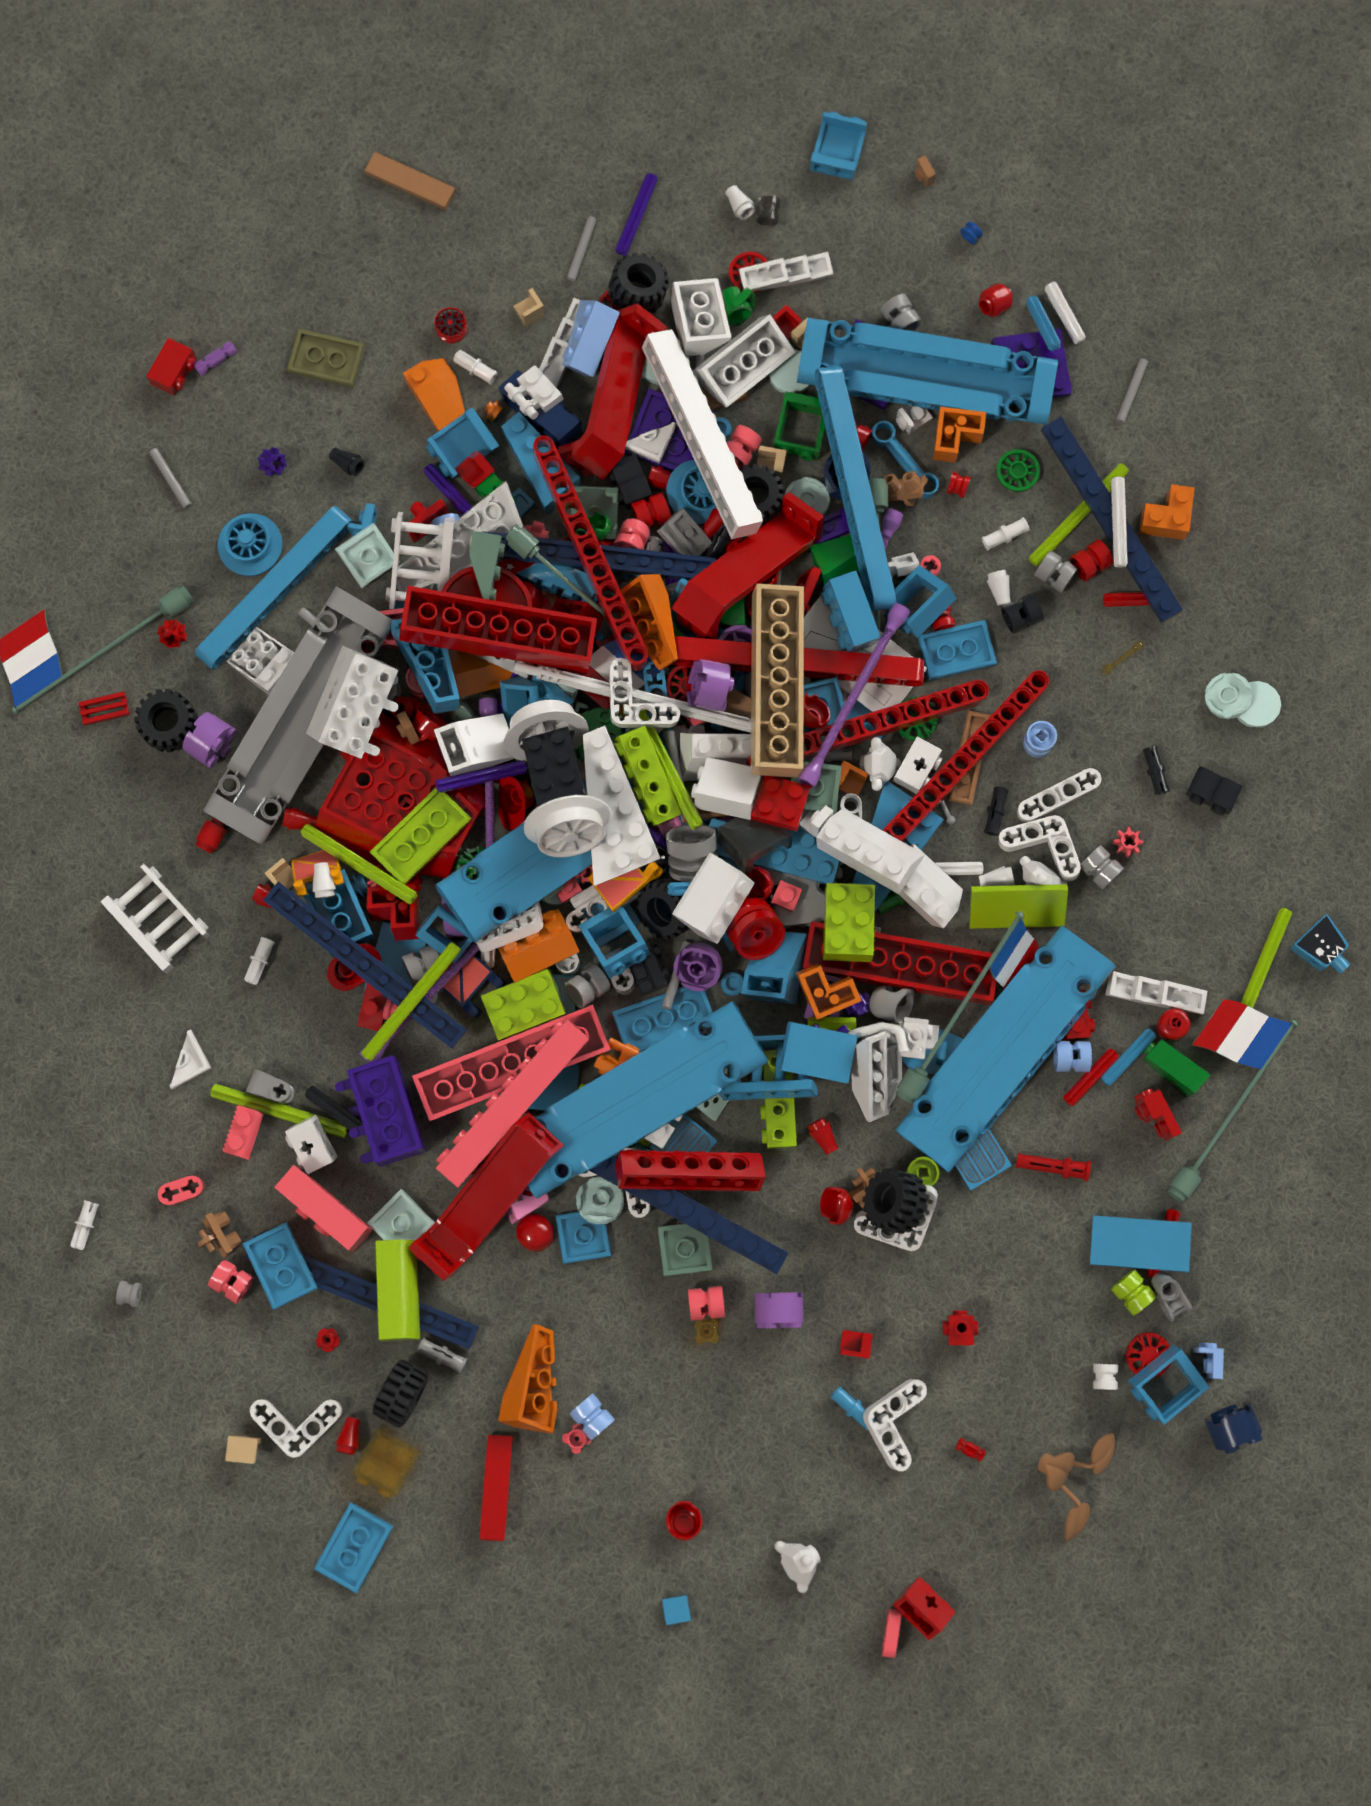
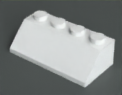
M769 314L758 318L692 372L706 392L723 406L728 407L796 352Z
M841 809L832 815L816 836L818 849L897 894L901 893L925 856L920 851L845 809Z

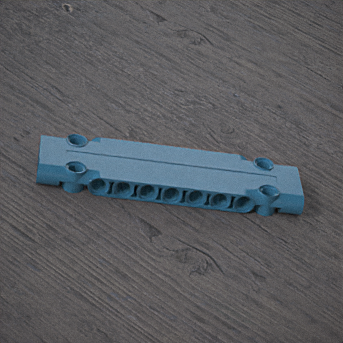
M808 317L796 383L816 386L814 374L817 368L841 366L848 395L938 411L940 407L986 412V419L995 420L1001 417L1010 422L1025 421L1047 425L1058 360L1032 356L1026 351L1012 353L1009 348L867 323H855L853 326L843 320L830 322ZM836 330H843L846 335L839 338L834 332ZM1016 361H1024L1027 364V368H1019ZM1009 406H1018L1020 412L1012 413L1009 410Z
M628 779L631 789L634 788L631 779ZM585 780L583 783L587 795V785ZM637 801L640 810H643L640 801ZM522 823L435 886L467 935L476 943L510 918L524 912L592 864L591 850L571 857L548 856L539 850L536 843L526 837L524 823ZM468 867L474 868L477 872L474 880H470L466 876ZM496 907H500L504 912L501 920L496 919L493 915Z
M1060 926L1046 945L1037 950L1033 961L1021 968L927 1084L924 1095L915 1100L913 1108L895 1131L949 1173L964 1153L974 1147L977 1137L980 1134H985L1067 1034L1083 1014L1086 1008L1085 1004L1095 998L1097 989L1116 966L1074 933ZM1045 956L1053 957L1052 962L1047 965L1042 964L1041 960ZM1083 984L1091 986L1090 990L1085 993L1080 992L1079 987ZM931 1104L932 1107L928 1113L923 1114L920 1112L923 1105ZM968 1133L969 1138L966 1142L959 1143L957 1141L960 1134Z
M731 1001L706 1017L699 1019L691 1026L688 1025L679 1029L545 1109L544 1113L535 1117L564 1146L545 1164L528 1185L532 1194L538 1199L578 1174L589 1171L618 1154L620 1150L635 1144L721 1093L727 1086L739 1081L742 1077L768 1063L764 1052L735 1003ZM705 1022H709L712 1026V1032L708 1036H704L700 1031L701 1025ZM730 1064L734 1065L737 1069L736 1076L731 1079L725 1074V1069ZM561 1164H565L569 1169L566 1177H562L558 1173V1168Z

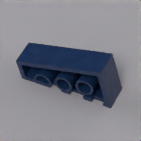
M519 370L498 387L503 401L516 413L520 412L525 419L528 418L527 421L539 434L542 432L544 436L550 437L556 448L575 442L584 435L581 428L582 422L579 417L574 413H568L566 407L561 402L546 413L539 407L536 410L538 412L536 419L532 420L528 415H524L520 410V406L516 402H512L504 389L508 383H512L514 387L521 386L517 380L522 375ZM529 394L524 396L526 400L532 399Z

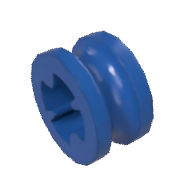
M971 221L967 222L966 227L960 230L962 237L973 245L976 244L977 238L980 239L983 236L981 229Z

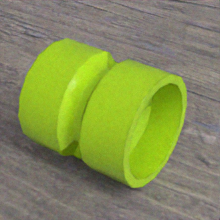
M928 1157L916 1158L906 1168V1172L921 1178L923 1185L932 1186L939 1177L937 1164Z
M1135 1269L1126 1274L1111 1288V1291L1119 1300H1125L1124 1306L1133 1316L1142 1311L1157 1297L1149 1285L1143 1286V1278Z

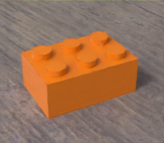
M559 909L548 911L542 915L544 925L539 932L498 948L514 983L580 952Z

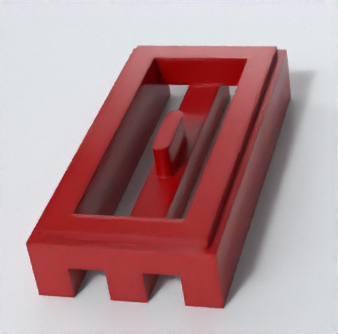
M124 691L78 702L84 726L130 715ZM122 699V701L116 702V703H111V704H107V705H103V706H99V707H94V708H90V709H86V708H85V707H89V706H94V705H98V704H102V703H106V702H111V701H115V700ZM120 707H123L124 709L121 711L112 712L96 717H87V715L95 714Z

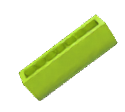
M414 1240L376 1241L379 1340L381 1342L420 1339L417 1257L409 1249Z

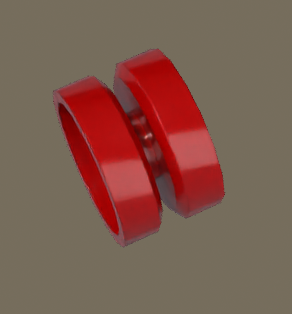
M751 898L744 900L726 929V934L742 957L749 960H760L772 955L780 948L785 938V928L769 903L763 899Z

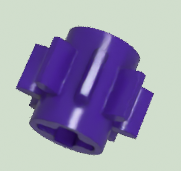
M278 448L263 449V453L257 457L260 465L258 469L265 471V475L270 477L274 473L281 475V471L287 466L284 459L286 455L279 453Z
M859 989L857 991L862 1001L843 1009L847 1016L853 1014L856 1019L870 1011L868 1006L870 996L867 992L861 994Z

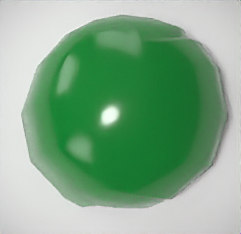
M595 511L594 516L587 517L598 542H600L609 534L611 523L607 515L599 514V512ZM577 529L575 531L580 536L587 533L584 529Z

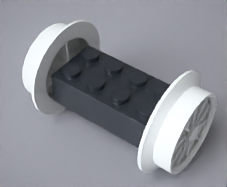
M559 700L537 701L518 710L510 720V729L504 737V747L510 756L526 761L528 764L538 807L528 815L524 822L526 837L536 843L539 850L548 856L571 857L593 849L602 841L605 834L604 827L610 819V810L608 805L601 799L586 795L575 750L583 744V734L589 732L588 724L581 715L575 713L571 705Z

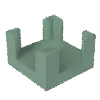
M574 486L587 516H594L595 511L599 512V514L607 515L611 528L605 539H616L618 488ZM571 508V515L576 514L577 510Z
M803 762V769L811 762ZM823 764L818 783L814 789L810 788L804 811H821L826 805L833 810V815L837 813L842 766ZM792 777L791 781L800 783L798 777Z
M686 1224L658 1227L664 1277L712 1271L708 1236Z

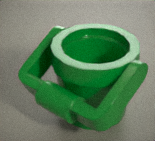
M728 287L721 292L728 324L742 325L755 310L754 292L748 287L742 292L738 287Z

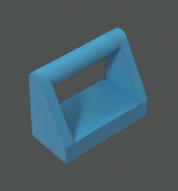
M521 676L500 681L503 714L508 728H510L512 716L518 710L528 705L526 691H529L530 704L539 701L538 684Z
M438 905L418 927L416 936L441 954L452 941L430 926L435 918L439 916L466 936L458 945L461 951L452 961L455 963L471 944L472 940L456 917Z

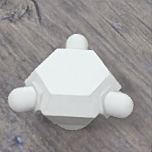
M874 737L871 740L869 752L862 755L860 759V769L869 774L872 789L875 791H879L882 785L895 774L896 768L901 765L900 759L896 758L895 753L882 743L878 737Z
M1028 856L1021 857L1020 864L1023 867L1025 885L1067 884V881L1061 879L1055 871L1041 862L1031 861Z
M777 1541L775 1549L781 1554L783 1568L788 1577L797 1583V1590L800 1593H805L816 1571V1566L820 1562L819 1553L812 1545L806 1547L802 1544Z

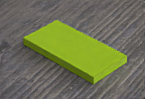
M435 788L370 853L398 881L406 885L472 818L447 793H440Z
M1067 884L971 886L969 928H1009L1017 916L1015 913L1019 911L1024 914V919L1022 920L1025 927L1065 926L1068 886Z

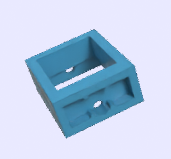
M920 565L894 589L896 603L903 606L923 586L934 593L899 627L905 634L911 633L917 638L957 599L948 584ZM890 609L884 610L885 613L883 615L886 619Z
M623 906L615 912L607 908L578 925L583 937L609 979L615 975L622 974L625 969L635 963L642 962L647 956L651 955L644 939ZM625 923L635 938L636 943L606 960L594 940Z
M1175 1345L1170 1346L1128 1381L1133 1387L1130 1390L1133 1396L1139 1402L1143 1401L1147 1406L1144 1409L1147 1415L1153 1421L1157 1419L1163 1424H1166L1210 1388L1182 1349ZM1174 1361L1190 1384L1158 1409L1142 1386Z

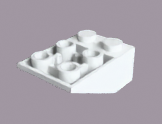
M255 627L226 662L269 696L294 652L258 627Z
M503 713L457 721L434 729L450 776L489 768L514 759L507 753L504 747V737L509 728Z

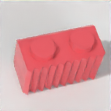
M237 1106V1110L234 1111L236 1115L233 1116V1124L230 1125L231 1129L228 1130V1138L225 1139L227 1143L224 1144L225 1147L222 1150L227 1154L249 1160L264 1114L243 1106Z

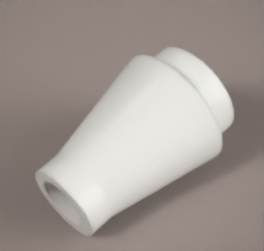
M735 185L727 189L726 195L735 216L740 218V220L750 218L755 212L754 202Z
M1006 570L988 574L987 583L997 606L1010 603L1009 575L1006 574Z
M328 862L314 864L312 892H315V898L335 896L334 890H336L330 874Z
M1002 866L979 876L981 886L1015 885L1011 867L1005 868V866Z

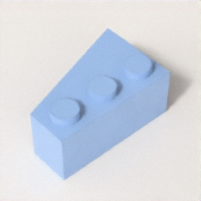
M580 300L568 345L563 353L562 365L584 376L594 377L620 312L598 301Z

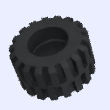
M632 253V256L627 254L623 259L620 258L617 261L608 285L609 297H612L611 302L613 305H618V310L639 304L649 313H655L661 307L668 288L669 277L667 276V270L662 269L663 264L660 261L656 262L655 257L651 256L649 258L644 253L642 255ZM630 282L642 283L647 288H638Z
M753 464V468H748V465L743 466L744 470L741 472L748 490L760 487L769 493L763 503L756 505L762 514V524L768 523L782 509L784 489L779 476H776L774 470L768 471L765 465H762L761 468H758V464Z
M161 689L155 690L156 694L154 695L151 692L148 693V699L144 700L142 698L139 702L142 705L141 708L136 707L135 710L138 716H134L137 731L152 748L155 747L158 751L163 752L165 749L167 752H173V748H176L177 751L181 750V745L188 731L193 733L197 727L194 725V722L198 719V715L195 713L194 707L180 692H172L171 689H165V692H162ZM165 710H176L179 715L177 724L168 731H157L155 729L156 717Z
M666 874L645 885L640 890L641 894L637 897L639 901L637 909L640 911L638 915L643 920L642 924L644 927L649 928L651 934L655 933L656 937L660 939L664 937L665 940L673 939L690 929L672 914L683 896H670L667 893L669 883L682 882L673 879L670 874Z
M884 1168L882 1172L878 1171L875 1173V1178H871L868 1181L869 1186L864 1190L866 1194L863 1197V1202H865L863 1211L867 1213L866 1219L871 1221L870 1224L874 1227L899 1234L909 1233L913 1230V1227L917 1228L919 1221L923 1220L925 1216L924 1211L928 1207L926 1205L928 1194H925L927 1188L926 1185L922 1184V1179L918 1178L917 1175L894 1168Z
M404 1359L398 1361L390 1371L373 1405V1415L397 1428L402 1427L419 1402L427 1385L429 1373Z

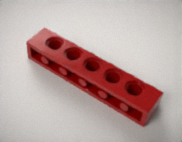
M620 1150L615 1163L618 1189L760 1191L766 1177L761 1153Z

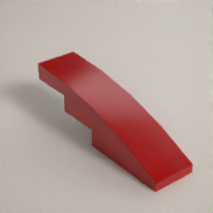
M488 1435L480 1540L505 1542L513 1436Z

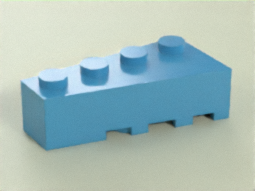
M518 412L502 425L503 436L545 514L548 515L556 508V505L533 455V443L541 435ZM541 447L538 451L546 453L549 451V448ZM561 458L573 486H581L580 477ZM551 467L547 471L549 473H557L559 470ZM559 488L557 492L565 494L568 490L566 488Z
M536 563L514 574L521 581L533 584L540 592L544 590L552 595H556L561 588L563 589L561 598L587 602L545 564ZM553 565L598 604V599L586 573L572 567Z
M402 619L392 620L391 634L434 713L458 710L460 698L448 649L399 641Z

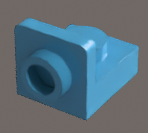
M366 503L365 510L360 512L359 524L348 523L347 528L352 536L370 524L376 523L378 511L375 504Z

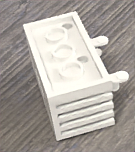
M342 646L306 734L322 744L361 759L364 752L377 756L380 753V749L368 742L374 728L380 726L378 718L382 708L392 712L398 709L397 703L387 699L392 684L398 683V677L396 676L398 670L384 662Z

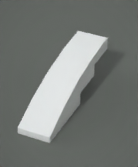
M828 252L809 257L803 255L787 260L781 258L739 269L743 288L748 287L752 291L790 286L833 276Z
M573 298L567 315L563 317L556 336L552 338L539 368L556 388L567 370V367L562 365V357L567 348L580 300Z
M1112 971L1108 976L1105 995L1168 1009L1176 1008L1184 1012L1202 1015L1205 1010L1207 991L1166 980L1158 981Z

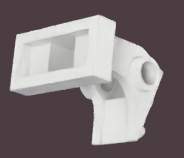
M904 1017V1022L899 1021V1024L891 1022V1024L900 1026L906 1035L909 1051L901 1053L900 1057L925 1059V1050H932L938 1041L939 1025L928 1024L929 1020L908 1017Z

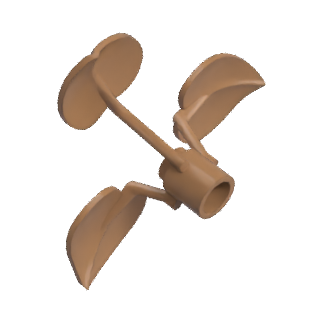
M1112 1432L1103 1436L1095 1444L1091 1453V1462L1089 1463L1074 1461V1455L1070 1452L1057 1456L1046 1453L1039 1461L1038 1470L1046 1474L1049 1490L1054 1492L1061 1488L1075 1503V1507L1070 1510L1066 1520V1542L1074 1539L1084 1529L1090 1516L1089 1504L1085 1502L1081 1504L1075 1495L1064 1485L1066 1478L1073 1466L1093 1468L1094 1474L1103 1472L1110 1464L1114 1454L1115 1437Z

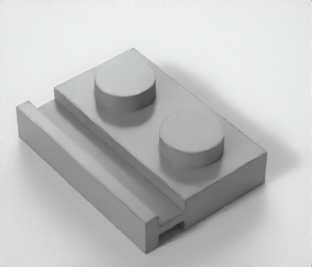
M680 508L657 530L676 554L700 556L712 543L684 508Z

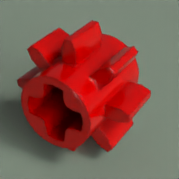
M177 619L164 620L163 626L158 627L159 643H163L168 648L176 646L180 648L181 641H186L187 633H185L186 626L181 625Z

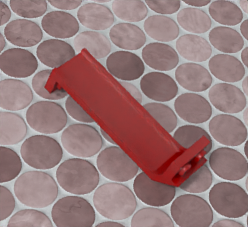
M639 304L617 310L620 313L606 345L586 432L579 440L559 446L557 450L560 457L567 464L572 465L587 477L596 475L603 480L624 456L646 359L642 346L648 334L668 330L667 326Z
M788 492L783 496L780 514L759 528L756 534L747 537L688 581L671 608L677 612L676 620L682 626L695 633L698 638L717 640L720 619L731 606L753 591L756 584L765 582L821 539L824 516L794 494Z
M529 1112L510 1127L438 1220L424 1234L417 1238L410 1245L409 1249L443 1281L451 1278L478 1249L540 1170L563 1148L564 1144Z

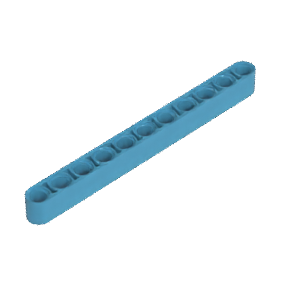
M841 366L817 368L814 374L815 385L863 590L871 612L891 609L893 604L896 603V595Z

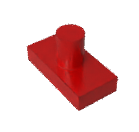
M439 499L427 509L418 501L410 507V511L415 518L409 522L431 525L434 519L450 514L442 499ZM407 532L414 543L427 535L424 533Z
M369 983L366 984L357 1026L379 1031L384 1023L383 1011L387 998Z

